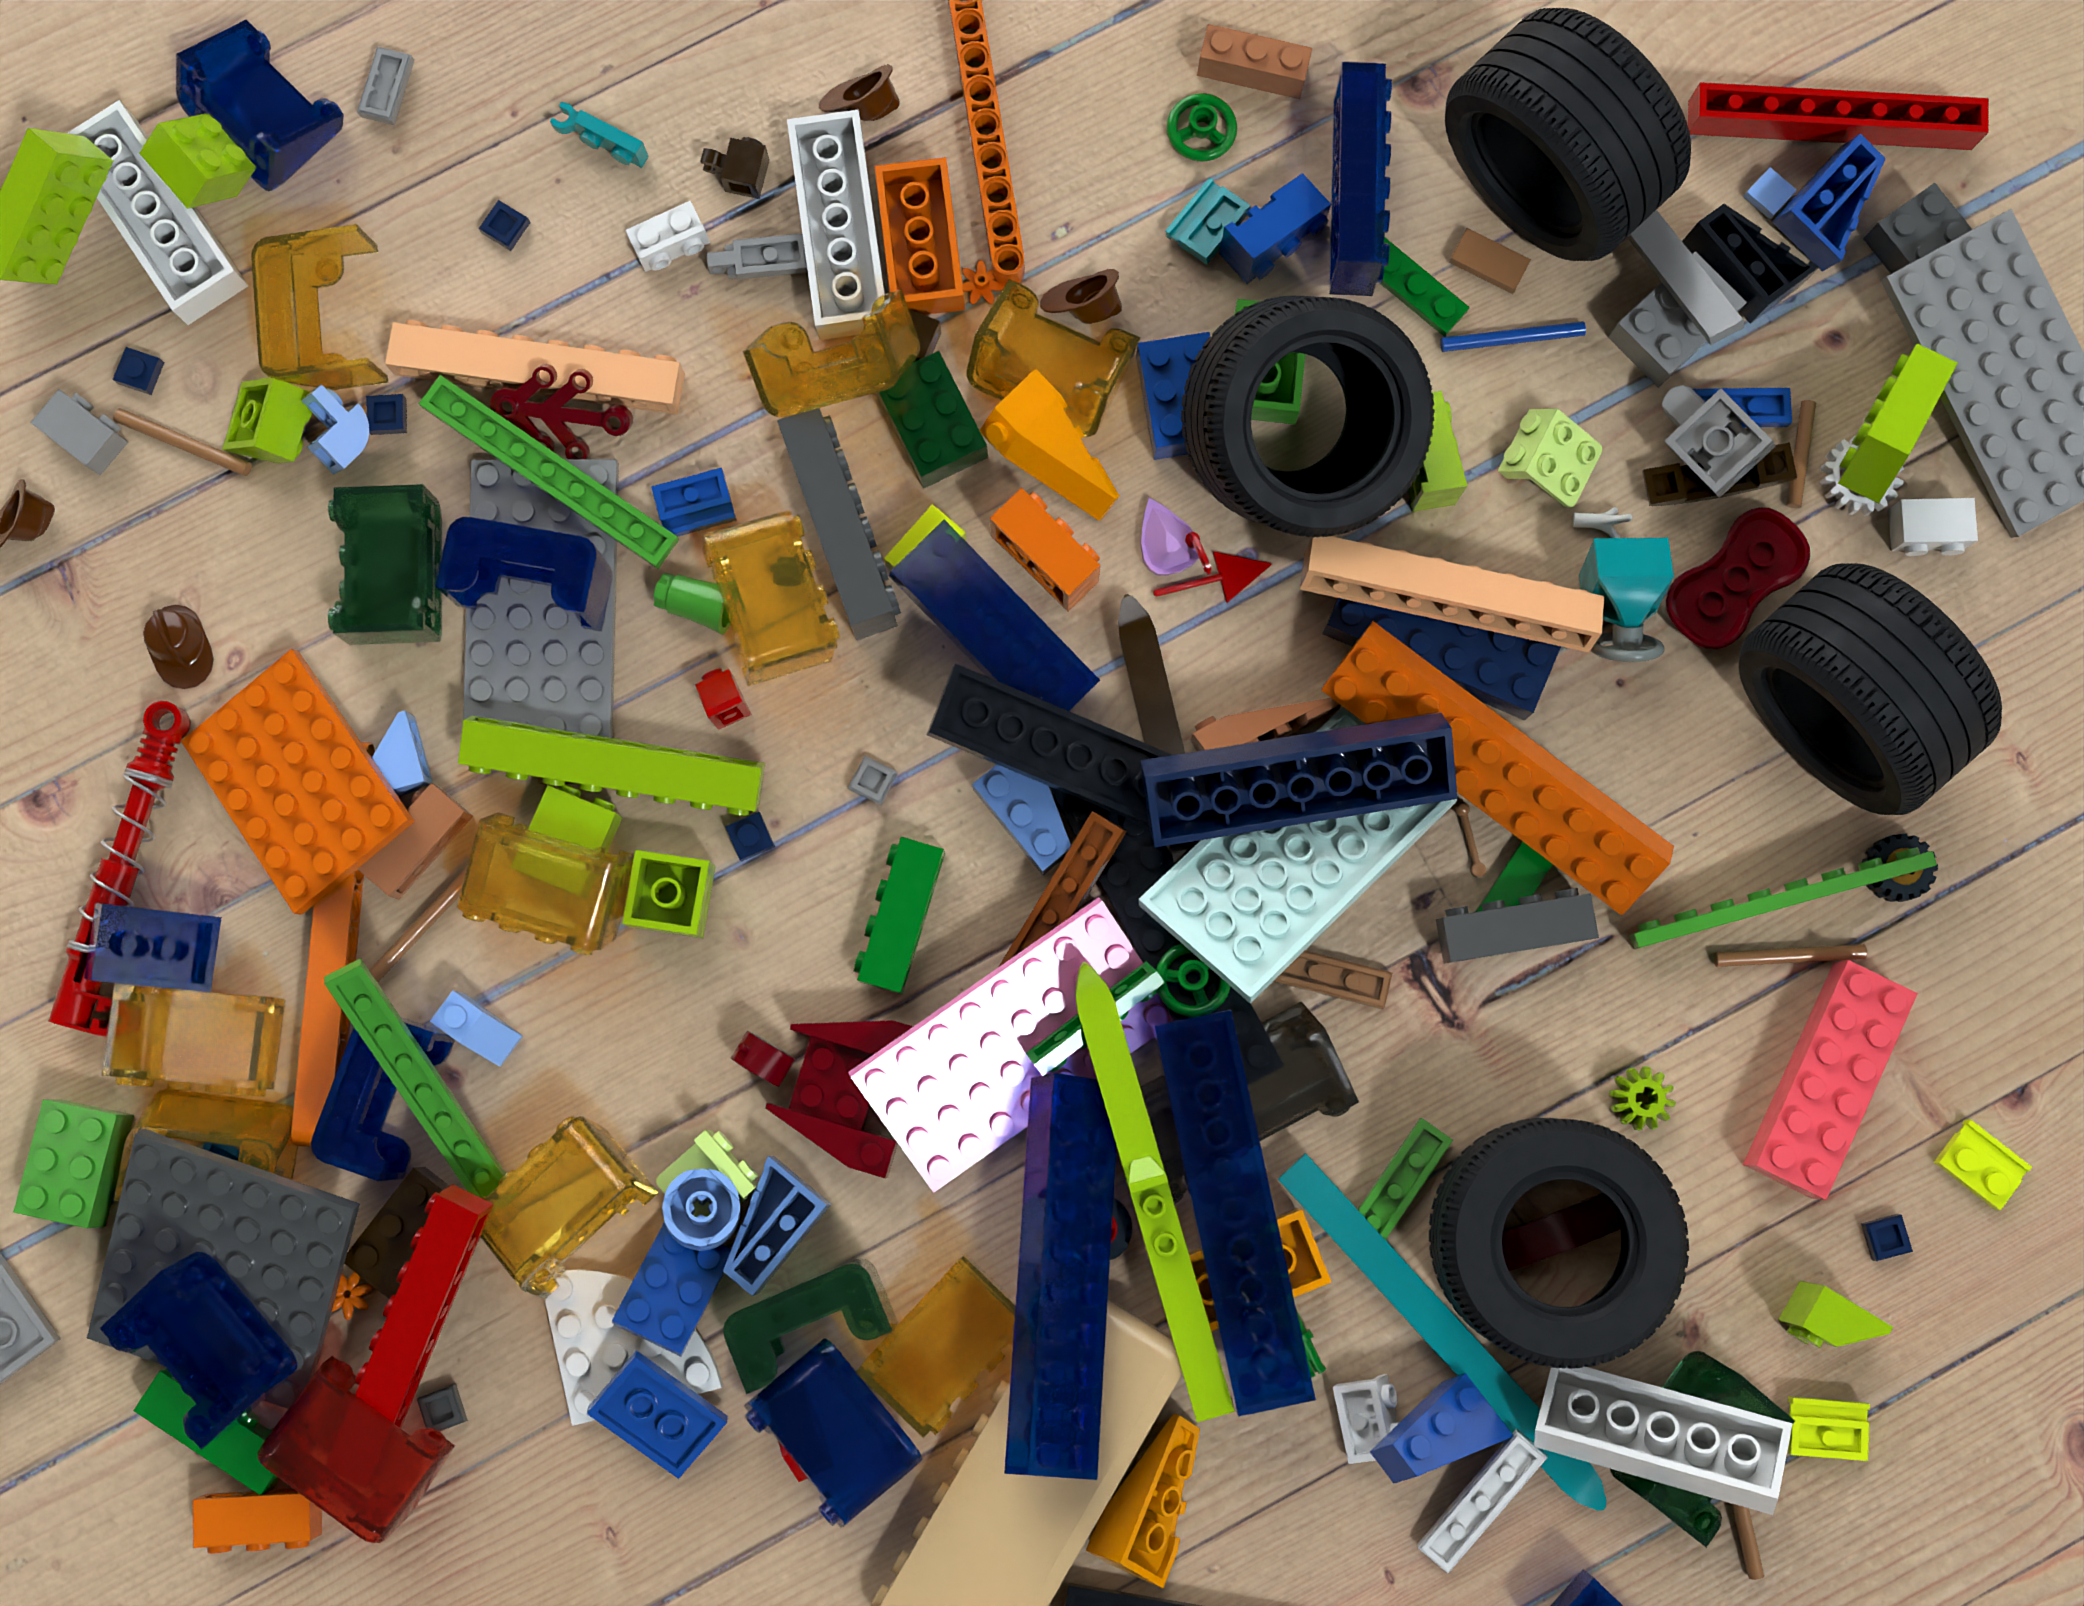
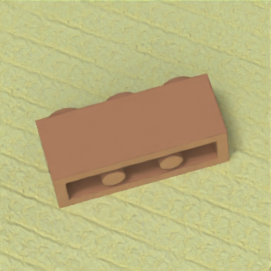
M1208 24L1200 54L1197 76L1300 99L1312 48Z
M433 783L428 787H421L410 800L412 805L407 810L415 822L358 868L362 874L389 897L399 900L473 817L472 814L442 788Z

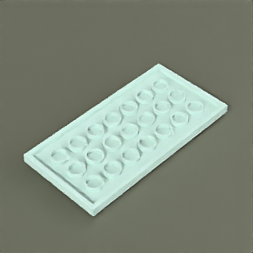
M1342 707L1316 732L1365 725V723ZM1457 799L1201 840L1138 899L1139 906L1251 1003L1456 803Z

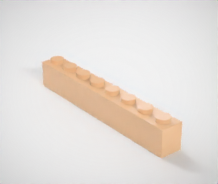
M407 320L405 324L393 322L385 361L386 366L396 376L436 381L439 375H442L453 384L497 390L506 387L517 390L532 377L537 367L542 364H549L557 371V380L550 387L540 388L534 394L547 397L552 396L569 381L570 375L576 370L585 369L593 376V385L585 393H578L570 400L611 406L621 404L627 408L678 415L685 376L680 362H676L675 358L667 355H655L654 358L641 357L639 353L631 350H620L618 354L605 352V349L595 345H584L582 349L570 347L568 343L559 340H548L546 344L534 342L532 338L523 335H513L512 339L499 337L498 334L487 330H477V333L474 334L463 332L462 329L451 325H442L441 329L431 328L425 323L415 320ZM540 370V378L545 382H550L549 373ZM577 375L575 378L576 383L580 387H586V379L583 376Z
M1335 535L1311 537L1304 553L1300 590L1584 652H1590L1602 634L1604 596L1590 593L1587 590L1565 588L1546 581H1533L1520 578L1514 574L1483 570L1478 566L1460 565L1447 562L1441 558H1429L1410 554L1405 550H1392L1374 546L1368 542H1356L1337 538Z

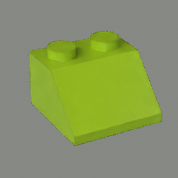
M276 377L241 382L222 450L273 463L294 462L303 447V439L301 437L304 426L312 415L309 408L301 401L310 392Z
M1799 1281L1778 1319L1789 1326L1786 1333L1807 1345L1810 1343L1818 1348L1822 1344L1840 1347L1890 1334L1893 1326L1830 1288L1805 1281Z

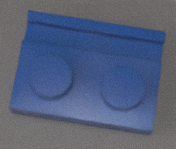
M722 467L651 486L662 526L677 537L737 521Z

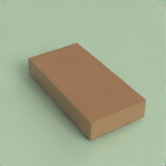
M1466 228L1449 263L1513 294L1531 259Z

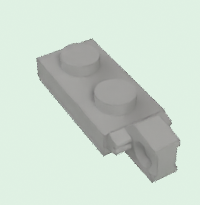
M803 234L733 240V244L725 245V251L707 253L709 273L728 274V279L737 278L738 280L808 273Z

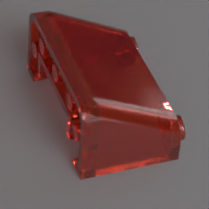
M331 1356L322 1363L269 1433L257 1452V1458L266 1469L355 1535L367 1542L381 1543L413 1513L455 1445L448 1441L440 1431L433 1428L419 1429L410 1436L351 1392L356 1379L351 1366Z

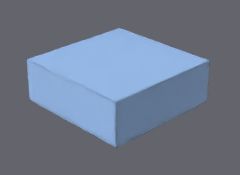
M1769 167L1743 197L1767 218L1771 219L1794 195L1797 189Z

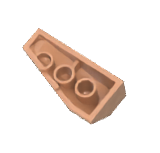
M1332 698L1228 715L1217 721L1214 716H1211L1195 726L1196 732L1192 734L1190 740L1196 751L1288 737L1341 708V705Z

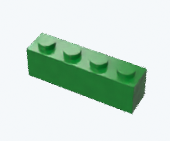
M905 837L900 838L898 845H891L886 865L892 866L888 880L881 879L875 898L876 901L881 902L877 916L870 915L864 936L870 938L866 952L859 951L853 972L859 973L857 980L860 983L903 995L944 860V849Z
M176 1367L175 1369L167 1368L160 1370L133 1411L257 1494L262 1495L273 1490L299 1450L290 1444L291 1438L278 1429H271L270 1431L258 1423L260 1418L254 1412L246 1408L237 1409L227 1402L229 1398L225 1393L214 1387L205 1388L195 1381L197 1379L196 1376L183 1368Z

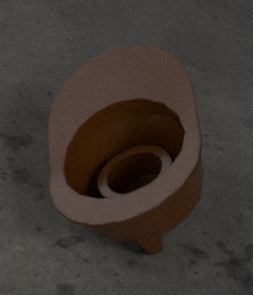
M889 64L883 65L868 74L839 84L822 97L819 102V109L823 112H833L844 108L848 111L859 110L860 119L863 121H875L896 110L900 105V100L889 78L893 67Z
M1106 269L1090 276L1060 283L1044 294L1040 300V308L1048 313L1069 311L1084 324L1101 322L1115 316L1122 311V303L1115 287L1119 279V272L1115 269Z
M20 479L17 482L11 497L0 510V548L6 540L34 541L48 529L54 515V505L43 497L27 490L24 479Z
M181 605L166 606L153 611V616L145 624L143 636L156 671L162 680L172 687L188 689L198 686L211 673L214 661L212 648L200 619L194 611Z

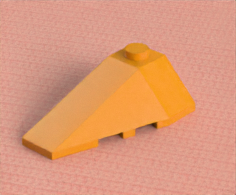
M1035 369L994 407L980 428V432L1003 457L1100 521L1120 496L1099 459L1091 457L1081 439L1085 435L1080 426L1074 428L1064 410L1067 404L1062 395Z
M1178 1414L1171 1416L1103 1510L1092 1531L1091 1539L1086 1549L1087 1552L1116 1568L1155 1586L1164 1588L1178 1552L1180 1538L1175 1536L1178 1514L1185 1515L1187 1501L1181 1500L1184 1481L1192 1475L1200 1428Z

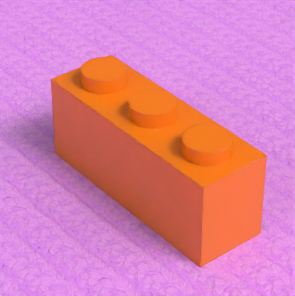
M321 1487L271 1490L262 1495L254 1491L211 1493L193 1500V1548L207 1547V1553L210 1554L232 1551V1546L246 1545V1551L270 1549L271 1543H285L286 1549L304 1548L309 1546V1541L322 1535Z

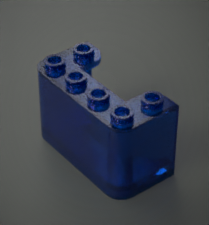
M474 517L458 518L449 526L435 587L455 605L476 610L477 601L482 596L487 594L498 595L501 578L551 586L552 599L561 609L579 613L581 626L584 629L602 632L613 571L606 559L588 538Z
M401 1017L433 1066L440 1065L447 1060L455 1039L442 1030ZM355 1028L352 1030L311 1141L312 1152L317 1159L324 1163L376 1181L404 1179L411 1160L410 1146L404 1139L382 1131L397 1089Z
M203 1252L192 1253L161 1270L100 1327V1330L108 1338L112 1347L118 1351L134 1353L148 1346L156 1355L158 1362L166 1367L178 1381L184 1393L193 1399L196 1405L183 1416V1425L186 1435L201 1450L237 1425L289 1378L298 1366L296 1356L219 1263L213 1257Z

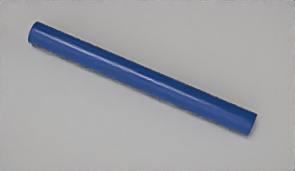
M1581 321L1443 337L1440 339V346L1442 352L1578 337L1585 336L1586 326L1585 322Z

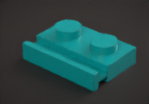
M1209 177L1165 230L1166 237L1170 240L1172 238L1181 248L1207 265L1220 250L1224 227L1232 221L1236 226H1239L1248 216L1246 213L1251 209V205L1225 187L1218 186Z

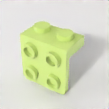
M1558 408L1529 409L1520 422V428L1512 444L1504 453V459L1498 472L1506 479H1531L1564 507H1573L1577 503L1602 453V446Z
M712 1130L703 1131L694 1139L696 1143L656 1179L657 1186L665 1194L670 1183L685 1171L693 1169L717 1170L733 1182L738 1191L740 1204L754 1193L758 1185L755 1181L758 1175L744 1159L739 1162L730 1152L734 1148L730 1141L720 1131L714 1133ZM696 1202L694 1204L695 1213L693 1216H709L708 1207L710 1203L706 1202L704 1205Z

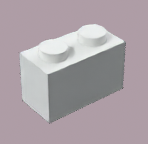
M1975 498L1901 499L1888 509L1891 551H1905L1906 556L1925 555L1928 553V550H1941L1942 555H1958L1964 553L1967 547L1978 541Z

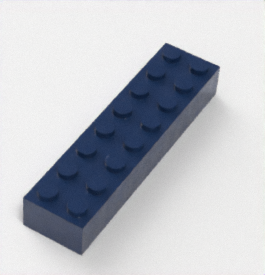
M1441 712L1140 760L1149 828L1155 847L1458 799L1452 728Z

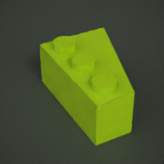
M1442 391L1431 392L1434 396L1433 409H1435L1432 424L1434 425V429H1432L1433 436L1430 437L1431 445L1428 448L1429 452H1426L1425 456L1427 458L1423 462L1424 465L1422 468L1420 467L1419 475L1416 476V480L1411 483L1412 486L1408 489L1412 512L1453 506L1468 486L1458 452L1457 440L1451 426V407L1448 401H1444Z

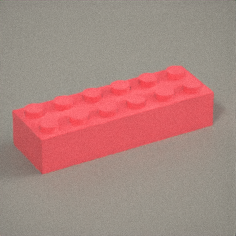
M1850 960L1833 963L1743 1165L1811 1199L1827 1200L1918 993Z

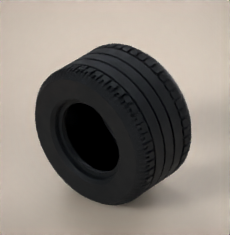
M1543 8L1527 15L1453 84L1447 96L1445 109L1446 133L1454 155L1471 184L1495 213L1519 235L1541 250L1564 260L1594 261L1610 254L1681 187L1689 172L1691 160L1689 128L1683 111L1666 81L1644 54L1621 33L1598 18L1579 10Z
M1294 295L1266 299L1242 309L1235 316L1233 315L1227 319L1223 325H1220L1212 333V337L1207 339L1202 346L1203 349L1198 352L1194 359L1195 363L1192 364L1188 373L1189 378L1186 379L1185 394L1182 396L1181 404L1183 406V410H1181L1183 438H1185L1186 451L1189 453L1188 457L1206 489L1229 510L1248 520L1287 534L1302 537H1328L1348 533L1378 519V516L1384 515L1385 512L1391 509V506H1395L1402 498V495H1405L1412 486L1411 483L1416 480V476L1420 473V467L1422 468L1424 465L1423 462L1427 458L1425 456L1426 452H1429L1428 448L1431 445L1430 437L1433 436L1432 429H1434V425L1432 424L1435 409H1433L1434 396L1431 393L1432 385H1430V378L1427 377L1428 371L1425 368L1424 362H1422L1418 350L1414 348V344L1393 321L1371 307L1352 300L1334 297ZM1288 353H1303L1323 362L1337 377L1345 397V422L1338 441L1323 459L1301 470H1274L1263 464L1254 444L1251 428L1253 403L1258 388L1268 371Z
M1840 563L1821 570L1751 631L1742 642L1740 648L1738 668L1742 685L1756 712L1772 734L1808 772L1830 790L1861 809L1875 814L1905 815L1920 808L1995 740L2000 731L2002 719L2000 692L1990 669L1971 641L1940 608L1918 590L1896 576L1873 566L1857 563Z
M1532 1118L1530 1120L1516 1121L1515 1123L1511 1122L1501 1126L1499 1129L1495 1128L1486 1133V1136L1479 1137L1473 1142L1472 1146L1469 1145L1462 1151L1461 1157L1458 1156L1451 1164L1452 1168L1448 1169L1442 1178L1444 1180L1443 1183L1439 1184L1436 1194H1438L1437 1198L1433 1200L1431 1208L1433 1213H1430L1429 1225H1431V1229H1429V1242H1431L1429 1249L1430 1256L1433 1258L1434 1272L1437 1274V1280L1441 1289L1444 1290V1295L1449 1303L1453 1305L1452 1307L1458 1315L1477 1333L1519 1359L1546 1367L1550 1365L1552 1368L1565 1369L1567 1366V1368L1573 1369L1582 1368L1583 1365L1585 1367L1599 1365V1362L1604 1364L1615 1360V1357L1620 1358L1629 1353L1630 1349L1634 1350L1643 1344L1644 1339L1648 1340L1656 1332L1655 1329L1657 1327L1660 1328L1667 1319L1665 1316L1670 1314L1675 1306L1674 1301L1675 1299L1678 1300L1682 1290L1680 1288L1681 1284H1684L1685 1268L1688 1267L1689 1259L1687 1251H1689V1238L1686 1236L1688 1235L1687 1222L1683 1219L1685 1218L1683 1207L1679 1205L1680 1199L1676 1190L1671 1188L1673 1184L1666 1174H1662L1664 1172L1656 1161H1652V1157L1644 1149H1640L1639 1145L1630 1139H1626L1624 1135L1613 1130L1611 1131L1610 1128L1599 1124L1595 1125L1591 1122L1574 1119ZM1572 1179L1597 1188L1613 1203L1620 1223L1621 1250L1618 1263L1611 1278L1598 1294L1576 1307L1551 1306L1532 1298L1515 1282L1503 1256L1502 1234L1511 1208L1529 1189L1550 1180Z

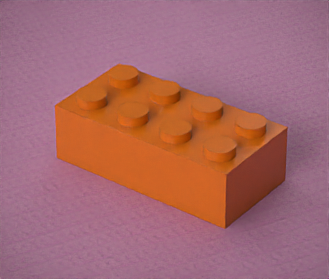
M947 158L876 165L875 174L894 319L902 318L906 308L923 315L965 310Z

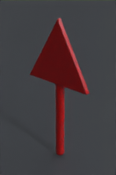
M1213 551L1219 574L1156 589L1153 591V594L1158 597L1221 581L1225 599L1228 603L1272 564Z

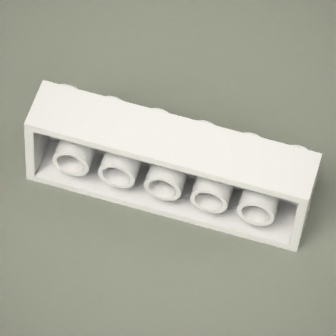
M120 100L66 133L85 136L114 160L97 199L172 311L187 325L248 287V284L197 208L187 209L139 154L149 137L137 119Z
M859 110L787 119L814 322L819 340L889 331L890 324Z
M1567 1366L1565 1369L1551 1367L1535 1429L1534 1447L1773 1515L1779 1497L1793 1423L1585 1366L1569 1369Z

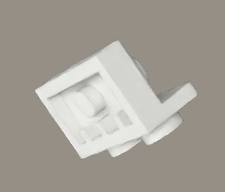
M691 201L626 229V233L645 272L661 270L670 265L672 260L682 255H694L700 252L704 245L710 243L705 228L701 224Z
M1387 1374L1379 1375L1374 1379L1340 1383L1333 1386L1349 1464L1376 1461L1370 1451L1400 1423L1397 1422L1395 1412L1397 1405L1396 1390L1392 1384H1389Z

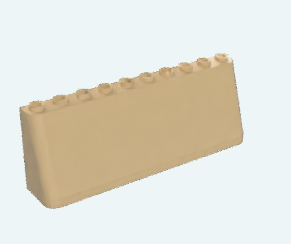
M1071 1276L1067 1283L1060 1280L1050 1297V1300L1055 1302L1049 1315L1046 1316L1041 1313L1030 1331L1031 1334L1036 1336L1028 1350L1021 1347L1010 1366L1016 1370L1009 1383L1002 1380L991 1398V1401L996 1403L989 1417L983 1413L971 1432L976 1437L969 1451L963 1447L951 1466L957 1472L949 1485L942 1482L931 1500L936 1505V1508L929 1519L922 1516L911 1534V1537L916 1539V1542L909 1553L904 1550L901 1551L891 1568V1571L896 1574L889 1588L884 1584L881 1585L871 1606H1049L1182 1375L1172 1336L1075 1277Z

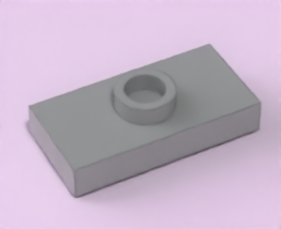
M377 47L357 110L360 117L395 126L415 61L412 55Z

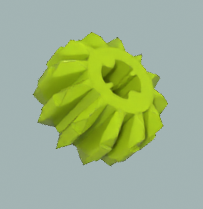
M1644 1066L1639 1073L1633 1067L1626 1070L1627 1079L1622 1076H1617L1614 1079L1621 1090L1609 1091L1610 1097L1619 1098V1103L1613 1104L1611 1111H1624L1619 1120L1621 1124L1627 1125L1633 1120L1634 1130L1641 1131L1645 1123L1649 1129H1657V1118L1663 1121L1670 1119V1115L1664 1109V1106L1674 1107L1676 1102L1673 1099H1666L1665 1094L1671 1093L1674 1087L1673 1085L1661 1086L1665 1078L1662 1072L1652 1076L1651 1067ZM1643 1093V1095H1648V1103L1636 1102V1094Z

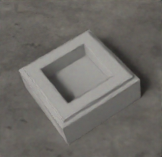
M864 756L848 789L882 806L898 772Z

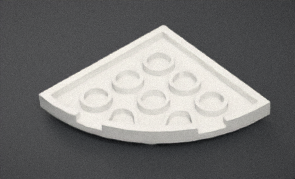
M588 1269L559 1270L539 1274L572 1426L595 1420L587 1415L588 1406L636 1350L697 1394L723 1387L720 1372L712 1352L696 1329L682 1357L612 1324V1319L633 1279L619 1274Z

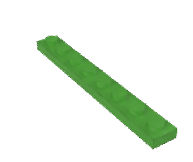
M439 375L418 403L434 417L655 568H660L678 543L679 538L442 375Z
M1916 847L1895 853L1897 861L1883 864L1881 857L1859 863L1860 871L1847 875L1844 868L1822 873L1823 881L1808 885L1806 878L1784 884L1786 891L1771 895L1769 888L1747 894L1749 902L1734 905L1733 899L1710 905L1712 912L1698 916L1696 909L1674 915L1675 922L1661 926L1659 919L1637 925L1639 932L1629 936L1633 949H1638L1936 866L1937 863L1933 851L1920 854L1919 848Z
M360 958L326 975L324 978L325 986L465 1189L493 1203L492 1210L516 1198L517 1188L362 959Z

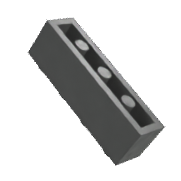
M1578 888L1557 891L1555 892L1556 899L1542 901L1541 894L1518 898L1520 905L1505 907L1504 900L1482 904L1483 911L1473 913L1468 912V906L1445 910L1446 917L1436 919L1443 963L1597 939L1599 934L1591 893L1579 895Z

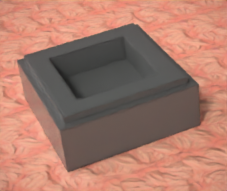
M456 1384L417 1398L428 1435L468 1421Z

